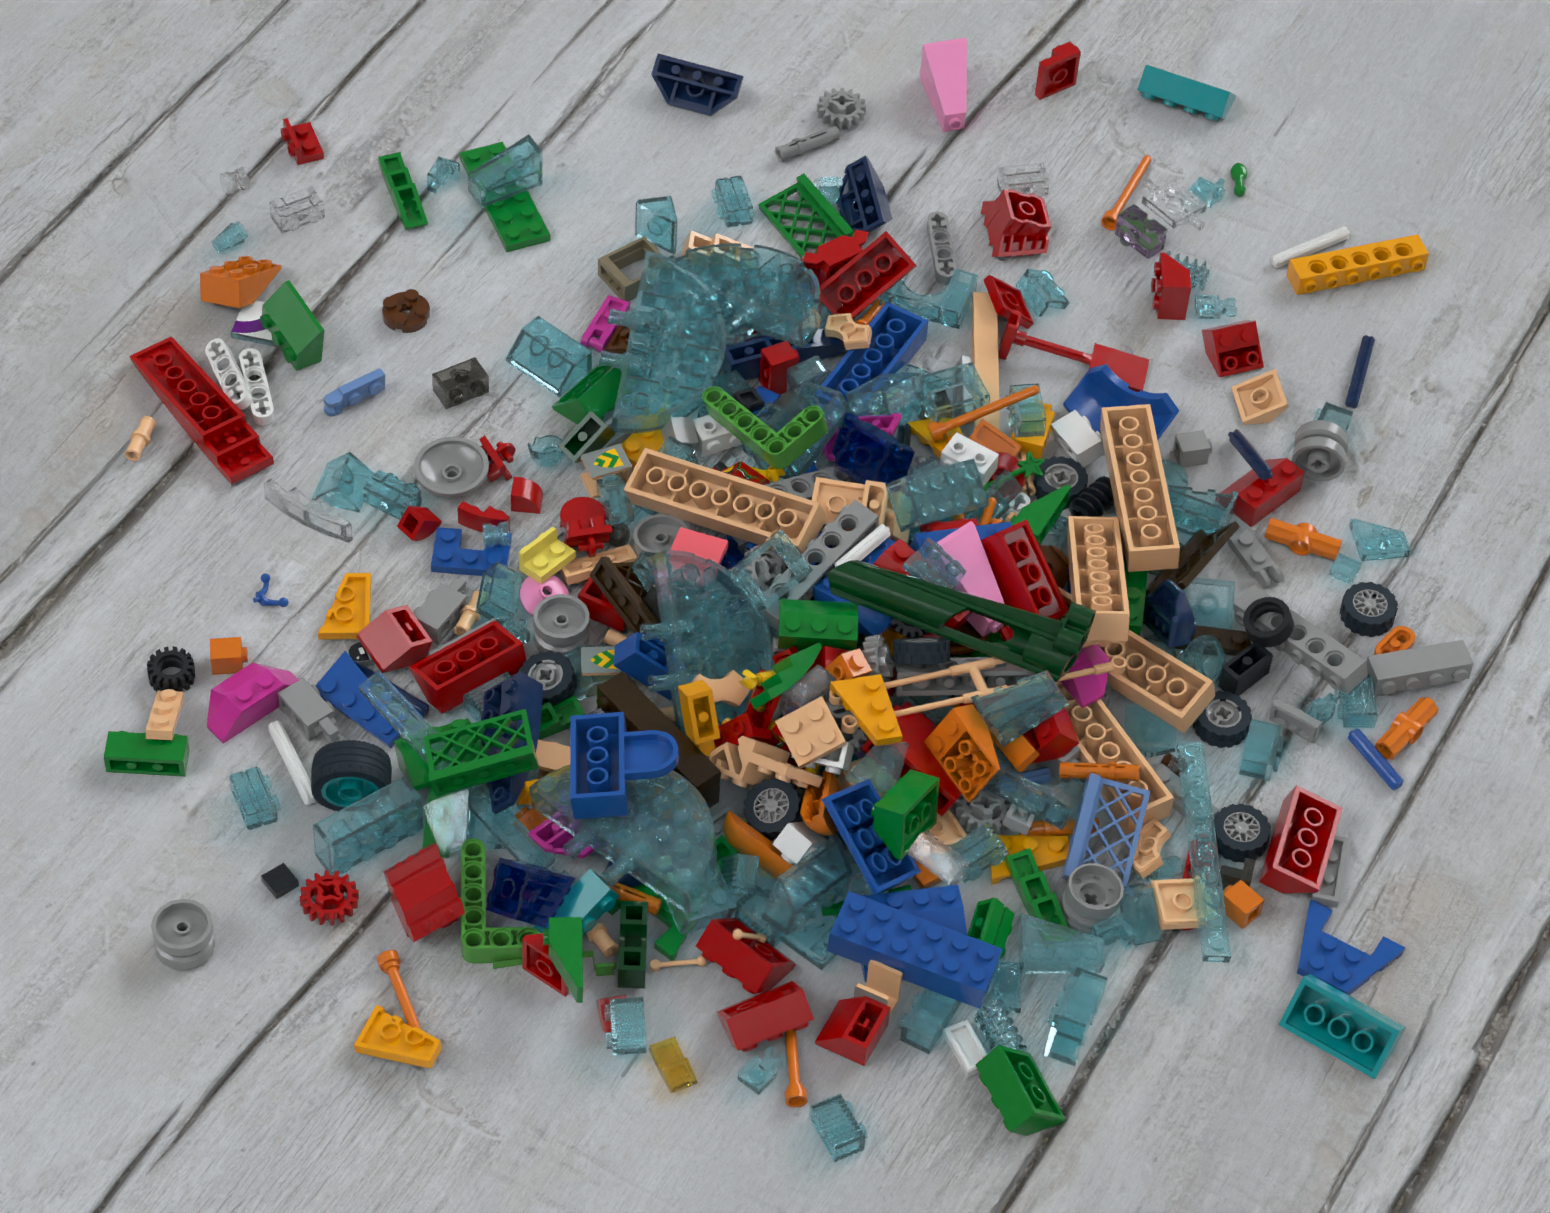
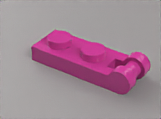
M608 295L584 332L580 345L586 348L590 346L595 348L597 352L604 353L617 327L628 313L630 302ZM594 335H596V336H599L600 338H599V339H596V338H593V337H594Z

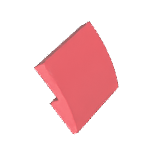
M680 527L669 552L662 577L711 591L719 574V565L728 549V540Z

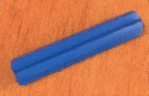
M1356 728L1351 731L1348 740L1392 790L1400 788L1404 782L1402 777L1360 729Z

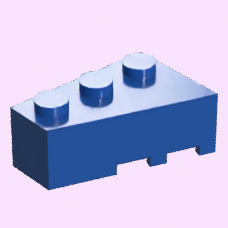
M638 632L615 645L614 666L668 700H672L679 695L677 686L692 682L678 660V657L691 648V646L683 648L677 646L676 642H660V639Z

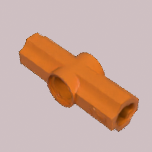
M1270 518L1264 537L1288 545L1291 551L1297 555L1304 556L1313 553L1332 560L1337 559L1342 544L1340 539L1318 533L1316 528L1309 523H1299L1296 526L1274 518Z
M1420 697L1406 713L1402 711L1396 716L1390 729L1375 745L1376 749L1386 760H1393L1408 744L1412 745L1418 740L1424 727L1438 713L1439 709L1435 705V701L1429 697Z

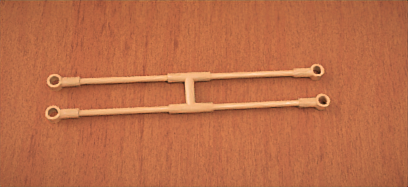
M1108 641L1085 642L1082 648L1094 645L1108 647L1111 643ZM1115 656L1111 662L1067 673L1059 681L1091 674L1099 675L1109 672L1122 674L1125 671L1127 662L1122 656ZM991 657L950 666L945 670L885 682L884 684L886 689L948 675L952 677L969 673L976 686L977 691L962 694L961 697L894 711L895 716L900 717L959 703L968 704L1008 695L1009 692L1050 684L1056 681L1042 678L1011 686L1002 685L988 688L980 670L1008 663ZM830 690L829 702L835 706L842 705L843 701L840 697H835L838 695H834ZM846 715L842 718L841 730L844 733L852 734L860 727L855 716Z

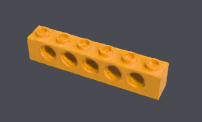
M1416 234L1290 259L1286 276L1296 295L1312 293L1425 270L1429 252L1419 235Z

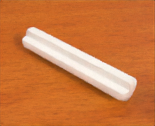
M883 524L879 525L834 564L835 567L848 561L863 560L890 536L889 527Z

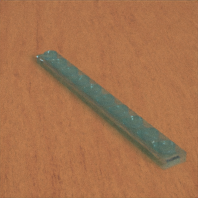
M380 671L376 672L359 685V691L428 764L423 737L436 734L437 732ZM441 741L431 744L433 750L440 752L446 743ZM452 748L446 754V756L453 759L458 755ZM442 760L435 769L436 771L444 769L450 764ZM485 783L454 792L534 879L555 862V858L549 852H545L528 837L530 831L508 808L498 814L492 812L489 788Z
M1178 741L1176 750L1202 961L1229 963L1231 949L1204 742Z

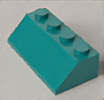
M1145 65L1137 88L1138 91L1143 92L1141 97L1153 101L1155 97L1164 99L1162 104L1174 108L1176 104L1185 106L1184 111L1196 114L1197 111L1206 113L1205 118L1218 121V118L1225 119L1236 97L1235 94L1150 65Z
M1311 974L1302 977L1278 1024L1373 1079H1376L1394 1052L1406 1029L1403 1025Z

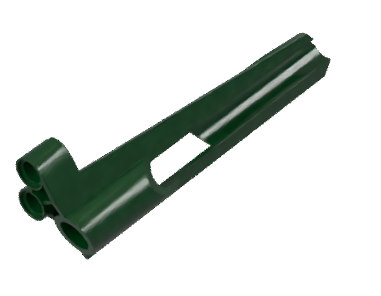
M858 560L845 562L830 570L828 574L831 594L943 638L950 639L1056 682L1069 672L1079 658L1081 648L1087 641L1096 614V610L1071 601L1066 617L1058 621ZM963 611H971L1009 626L1013 630L1014 635L1008 641L990 643L944 625L955 615Z

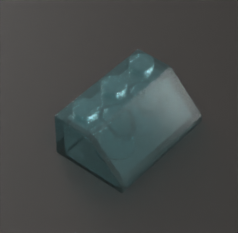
M537 316L522 328L506 357V362L558 397H561L592 370V351L540 316Z

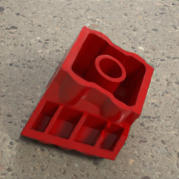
M1003 189L995 200L983 201L981 214H986L984 226H986L988 231L989 246H994L992 257H1019L1047 253L1049 244L1047 233L1051 229V223L1044 198H1040L1035 194L1019 193L1013 189Z
M855 230L851 237L842 235L818 246L815 253L805 252L794 269L790 282L797 284L803 281L811 282L817 289L863 251L862 245L866 243L869 232Z
M435 843L383 871L391 893V901L407 937H410L413 942L439 928L449 927L453 922L458 921V917L465 914L462 900L458 897L455 884L451 881L444 859L440 857L438 846Z

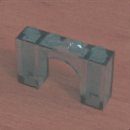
M955 269L949 285L944 291L935 295H921L911 291L905 285L907 274L877 299L882 300L879 304L880 306L883 302H889L931 322L960 329L971 304L972 293L976 292L978 275Z
M994 742L993 746L1000 770L984 788L1062 830L1077 814L1085 784L1073 778L1064 779L1056 786H1044L1032 782L1016 771L1014 765Z

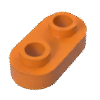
M1405 626L1393 628L1376 645L1374 655L1412 649L1415 642L1414 632Z

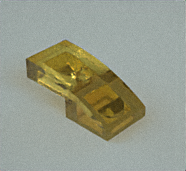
M675 1036L649 1046V1051L655 1065L671 1093L698 1083L688 1058H684Z

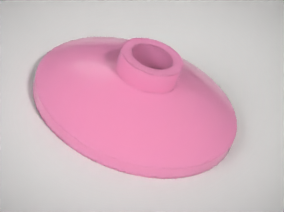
M554 575L542 584L531 577H527L520 587L519 598L523 608L534 617V610L539 602L557 594L569 595L566 585ZM542 590L548 591L550 595H545Z

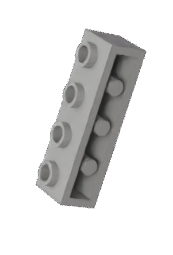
M1458 640L1368 656L1366 660L1368 676L1366 679L1373 695L1391 694L1396 691L1414 690L1419 687L1438 686L1442 683L1464 681L1469 679L1474 663L1464 641Z

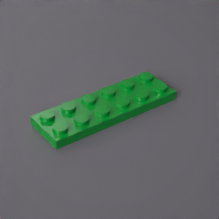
M503 142L459 152L460 161L506 252L550 241V233Z

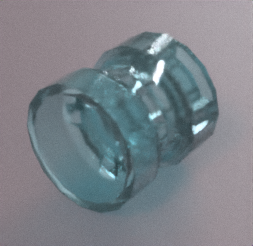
M508 521L499 522L497 527L491 523L482 524L485 549L493 548L498 543L503 547L511 546Z

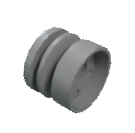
M1089 863L1075 868L1070 874L1066 889L1060 900V907L1070 929L1084 935H1098L1106 931L1112 924L1124 891L1121 879L1113 870L1104 865Z

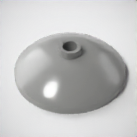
M445 437L430 442L420 450L414 463V472L418 483L428 492L442 497H458L476 490L485 481L489 471L488 457L485 451L475 442L461 437Z

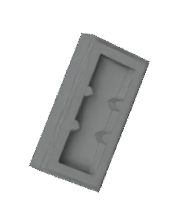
M1278 698L1272 704L1269 720L1311 743L1315 742L1319 735L1321 721Z

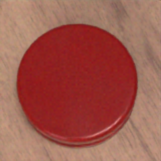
M590 497L573 498L567 501L561 508L560 528L564 527L566 529L567 521L572 519H579L582 528H590L589 519L601 515L606 523L605 508L599 501Z

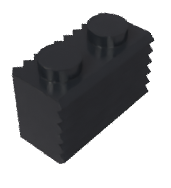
M1254 641L1253 644H1250V647L1247 646L1246 649H1243V652L1236 654V657H1233L1232 660L1229 659V662L1222 665L1218 687L1224 692L1228 691L1234 695H1241L1270 673L1273 654L1260 643Z

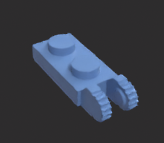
M376 369L325 395V414L329 417L342 413L343 408L349 405H356L362 399L371 395L379 394L385 389V374L382 369Z

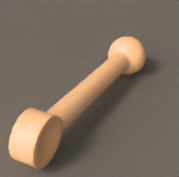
M736 929L732 934L736 940L747 938L759 940L762 943H765L767 937L760 932L758 934L743 933L740 929Z
M698 956L697 959L667 962L653 959L650 962V969L658 971L661 967L695 964L702 967L706 964L707 960L703 956Z

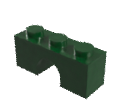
M621 901L618 988L645 989L648 902Z

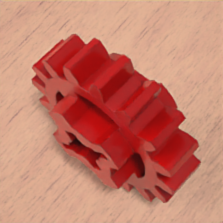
M325 870L324 876L315 873L314 881L310 879L305 880L306 887H301L300 906L303 908L304 915L309 914L310 921L318 918L320 925H323L325 921H329L330 925L333 926L336 919L343 923L345 922V915L353 916V909L358 908L359 891L356 889L355 881L349 882V875L346 874L341 878L339 877V871L336 870L334 875H329L328 870ZM344 892L347 894L346 900L344 899ZM312 896L315 897V903H313L311 900Z

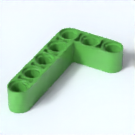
M709 387L702 395L710 417L776 469H783L789 466L828 431V424L823 410L818 406L812 405L805 408L776 433L720 387Z
M475 838L464 841L461 846V900L465 914L461 916L462 956L465 961L474 964L522 958L523 937L540 933L533 927L486 928L485 845L481 840Z

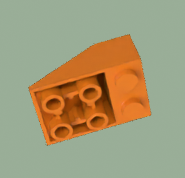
M251 256L238 257L237 261H226L222 266H212L210 270L200 273L201 301L236 308L252 304L282 269V265L273 264L271 260L267 259L256 261Z
M973 704L953 708L924 741L968 803L973 801L1000 770L988 725Z

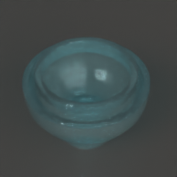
M1203 635L1191 641L1186 650L1180 652L1178 660L1211 679L1215 684L1219 680L1222 665H1225V652L1216 637Z

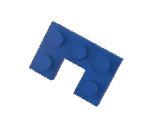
M437 527L431 572L506 578L512 533L487 531L484 550L460 548L462 529Z

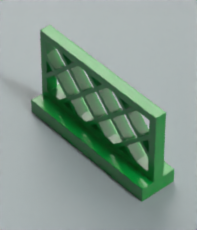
M804 173L796 177L797 183L758 204L761 212L801 259L805 254L806 248L817 249L818 246L825 244L826 237L838 238L842 235L851 237L854 233V230ZM795 192L800 196L799 201L787 200L788 196ZM781 205L779 212L769 211L768 207ZM785 206L797 207L795 214L784 213ZM801 208L811 209V216L801 215ZM781 220H793L792 226L781 225ZM797 221L809 222L808 228L796 227ZM813 222L823 223L825 225L824 230L812 229ZM794 233L806 234L804 241L794 240ZM810 235L822 236L820 243L808 242Z
M526 709L423 737L429 767V781L436 797L539 768ZM523 720L522 725L517 731L509 728L513 721ZM494 727L498 729L491 738L483 735L488 728ZM504 732L512 735L506 745L498 742V739ZM468 734L472 736L466 745L457 742L463 735ZM478 739L487 743L480 752L472 749ZM519 739L527 742V746L516 749L512 748ZM441 741L446 743L440 752L433 750L431 744ZM493 746L501 749L500 753L487 756V753ZM452 747L461 750L455 759L446 756ZM467 753L476 757L473 761L461 763ZM442 760L450 764L447 768L437 771L435 769Z

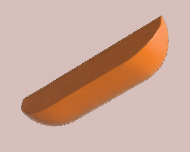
M824 771L822 772L823 778L820 787L809 784L808 788H805L800 814L804 823L813 832L821 835H834L837 832V827L822 799L839 792L840 787L836 774Z
M730 810L727 812L723 830L728 843L776 880L786 885H800L806 883L815 875L812 870L803 864L792 865L781 857L782 852L773 845L771 840Z

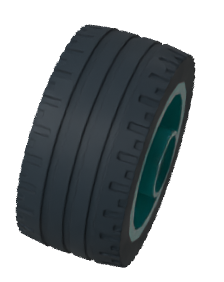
M343 740L326 744L315 753L311 770L313 798L325 808L342 813H363L381 807L388 800L391 790L392 766L389 755L377 745L365 741Z

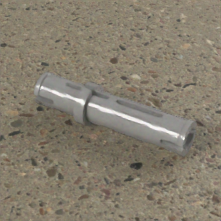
M832 126L804 138L792 139L788 144L775 147V155L779 161L795 155L801 156L808 150L839 140L840 132L836 126Z

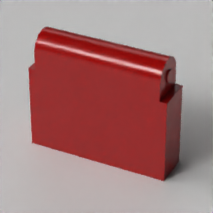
M906 701L902 707L896 705L893 710L897 711L914 706ZM922 712L896 717L902 733V741L900 743L875 746L868 739L861 749L897 780L901 777L903 778L910 770L938 777L937 813L942 817L962 793L924 743L937 725Z

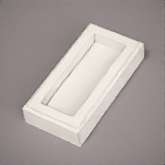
M964 1020L944 1028L942 1034L966 1076L969 1077L979 1073L975 1064L984 1058L987 1052L969 1021Z

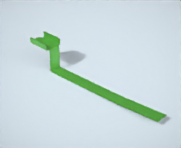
M583 951V958L593 957L596 976L614 975L616 963H598L595 965L593 951ZM522 958L494 962L493 969L522 965Z

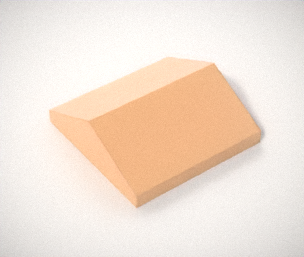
M1276 369L1231 387L1244 425L1270 423L1289 407Z

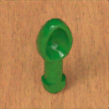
M1236 163L1232 166L1230 175L1233 181H1235L1234 193L1236 196L1241 197L1246 191L1244 180L1247 177V169L1242 163Z

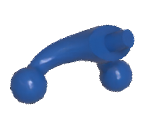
M267 573L262 574L263 588L256 592L253 602H259L262 606L286 607L289 601L285 597L280 598V600H272L265 597L269 587L270 575Z

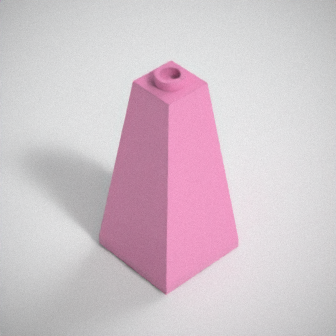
M965 37L923 44L919 77L943 132L964 129L967 102V39Z
M972 521L933 545L927 564L955 590L1005 604L979 534ZM973 612L967 619L982 637L990 632L994 634L1004 626L1002 623Z

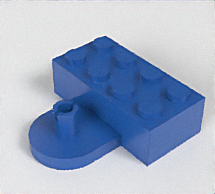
M624 712L570 716V800L574 819L628 815V780L653 779L670 773L679 761V750L676 740L670 734L658 730L627 732Z

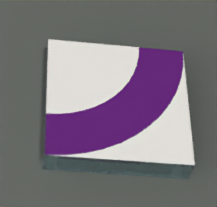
M256 300L254 303L241 308L231 330V338L278 347L274 344L269 330H265L260 322L262 305L265 302Z

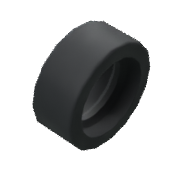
M1275 597L1257 599L1244 612L1243 623L1249 639L1252 642L1260 643L1264 647L1281 645L1293 632L1294 621L1289 607L1283 600ZM1276 612L1282 615L1283 621L1275 630L1260 632L1254 628L1255 621L1263 614Z

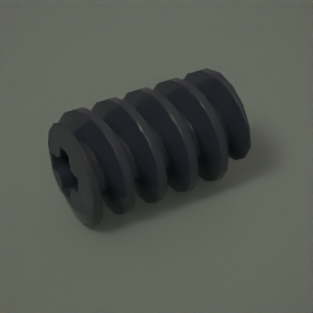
M1106 476L1099 477L1083 493H1080L1073 499L1069 505L1071 516H1102L1104 511H1108L1110 506L1115 505L1110 478Z

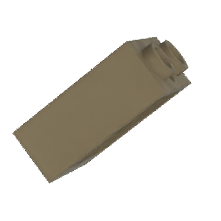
M645 236L598 258V276L620 299L627 302L671 281V261L664 257L658 251L657 246L651 243ZM643 258L653 271L630 281L620 269Z

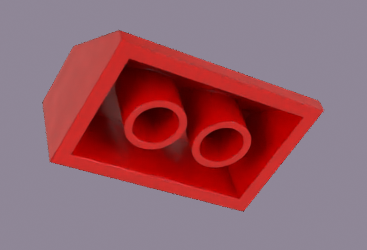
M1288 458L1264 460L1272 469L1271 473L1273 476L1271 479L1261 480L1252 469L1217 494L1215 499L1248 526H1254L1301 491L1305 472Z
M736 917L711 919L695 946L702 951V956L705 959L720 965L724 974L738 979L743 983L742 987L751 994H759L771 990L796 966L793 961L767 941L762 943L755 939H734L732 934L736 929H740L743 933L757 934Z
M793 981L717 1011L732 1046L737 1051L742 1050V1052L756 1048L758 1046L757 1043L763 1040H777L783 1036V1032L793 1029V1031L801 1030L808 1026L809 1021L814 1020L803 989Z

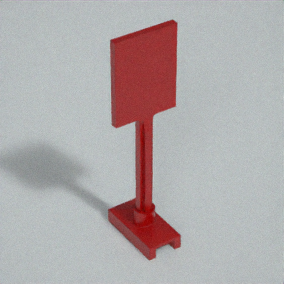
M1012 310L1000 341L1001 346L998 351V358L1006 360L1013 344L1022 347L1026 345L1088 364L1089 369L1107 364L1119 378L1129 384V389L1136 392L1143 391L1150 359L1097 343L1094 344L1092 354H1088L1028 336L1026 332L1019 331L1022 312Z

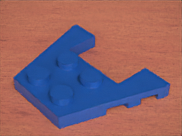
M1311 899L1307 910L1297 974L1303 977L1311 974L1343 993L1350 995L1368 982L1375 973L1385 969L1392 960L1402 956L1405 947L1384 936L1373 954L1368 955L1322 931L1330 919L1333 910Z

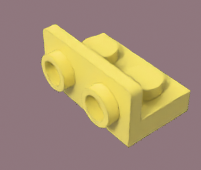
M551 527L519 551V570L542 584L576 558V551L558 540L557 529Z

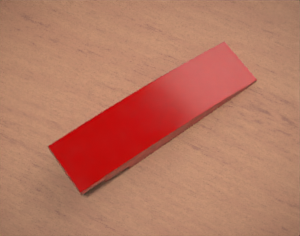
M172 336L129 356L134 366L173 417L231 485L274 464L273 456L260 443L259 435L246 422L245 414Z

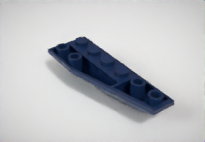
M825 329L761 335L713 347V352L730 384L759 377L761 349L784 341H788L792 349L797 350L800 359L797 366L845 354L849 350L845 349L844 342L841 339L826 337Z
M520 671L485 691L483 698L482 721L526 709L536 753L541 724L543 684ZM523 720L513 721L509 728L517 731L522 725ZM494 727L488 728L483 735L491 738L498 729ZM504 732L498 739V742L506 745L512 735ZM519 739L512 748L516 749L527 746V742ZM482 741L483 747L487 744L484 741ZM493 746L487 753V756L498 754L501 749ZM530 771L488 782L493 813L498 814L516 803Z

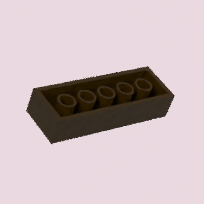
M622 671L597 686V714L624 712L628 732L658 730L670 734L676 740L679 750L678 764L670 773L659 777L660 781L663 780L698 816L719 803L721 771Z

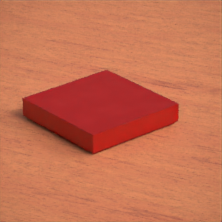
M991 275L983 279L996 313L1009 320L1012 310L1022 312L1020 326L1029 329L1033 325V320L1021 291Z

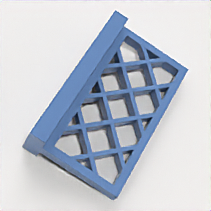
M1090 773L1086 779L1061 878L1068 880L1075 868L1090 860L1093 863L1099 864L1095 857L1108 851L1115 862V865L1111 866L1110 869L1113 870L1116 867L1119 869L1123 876V894H1125L1151 791L1101 778L1100 775ZM1103 785L1114 788L1118 798L1106 804L1101 796ZM1120 790L1127 791V793L1122 795ZM1131 793L1142 795L1141 806L1132 811L1124 797ZM1121 800L1128 814L1116 820L1108 807ZM1099 801H1100V803L1102 804V807H1100L1099 809H1097L1098 803H1099ZM1105 809L1112 823L1099 829L1094 818L1096 813ZM1139 811L1138 818L1136 819L1134 813ZM1130 816L1136 826L1133 833L1125 836L1118 823ZM1114 825L1122 839L1109 846L1102 832ZM1092 826L1096 830L1093 834H1091ZM1099 835L1106 848L1093 855L1088 842L1092 837ZM1133 836L1132 842H1131V845H1130V843H1129V841H1128L1127 839H1129L1130 837ZM1124 841L1129 854L1127 858L1119 862L1111 848ZM1087 851L1089 858L1084 860ZM1126 862V866H1125V870H1124V869L1122 868L1121 864H1123V863Z

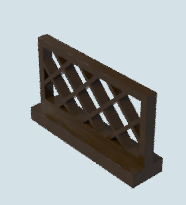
M1234 521L1208 535L1202 529L1196 531L1180 549L1178 568L1163 569L1147 586L1145 595L1153 593L1155 588L1166 579L1172 580L1182 590L1187 588L1238 530L1239 524Z
M601 557L589 576L633 634L638 632L659 639L692 636L694 630L641 562L613 563L609 557Z

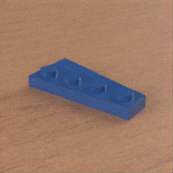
M346 651L342 653L315 685L325 702L329 701L335 709L390 749L393 747L394 741L398 740L407 730L404 723Z

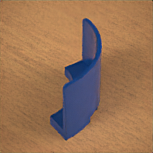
M1107 364L1090 368L1063 403V406L1069 413L1076 410L1081 417L1086 416L1094 432L1098 431L1100 434L1101 408L1150 404L1157 440H1159L1179 412V409L1167 392L1150 393L1140 390L1137 393L1128 388L1129 384L1119 378Z

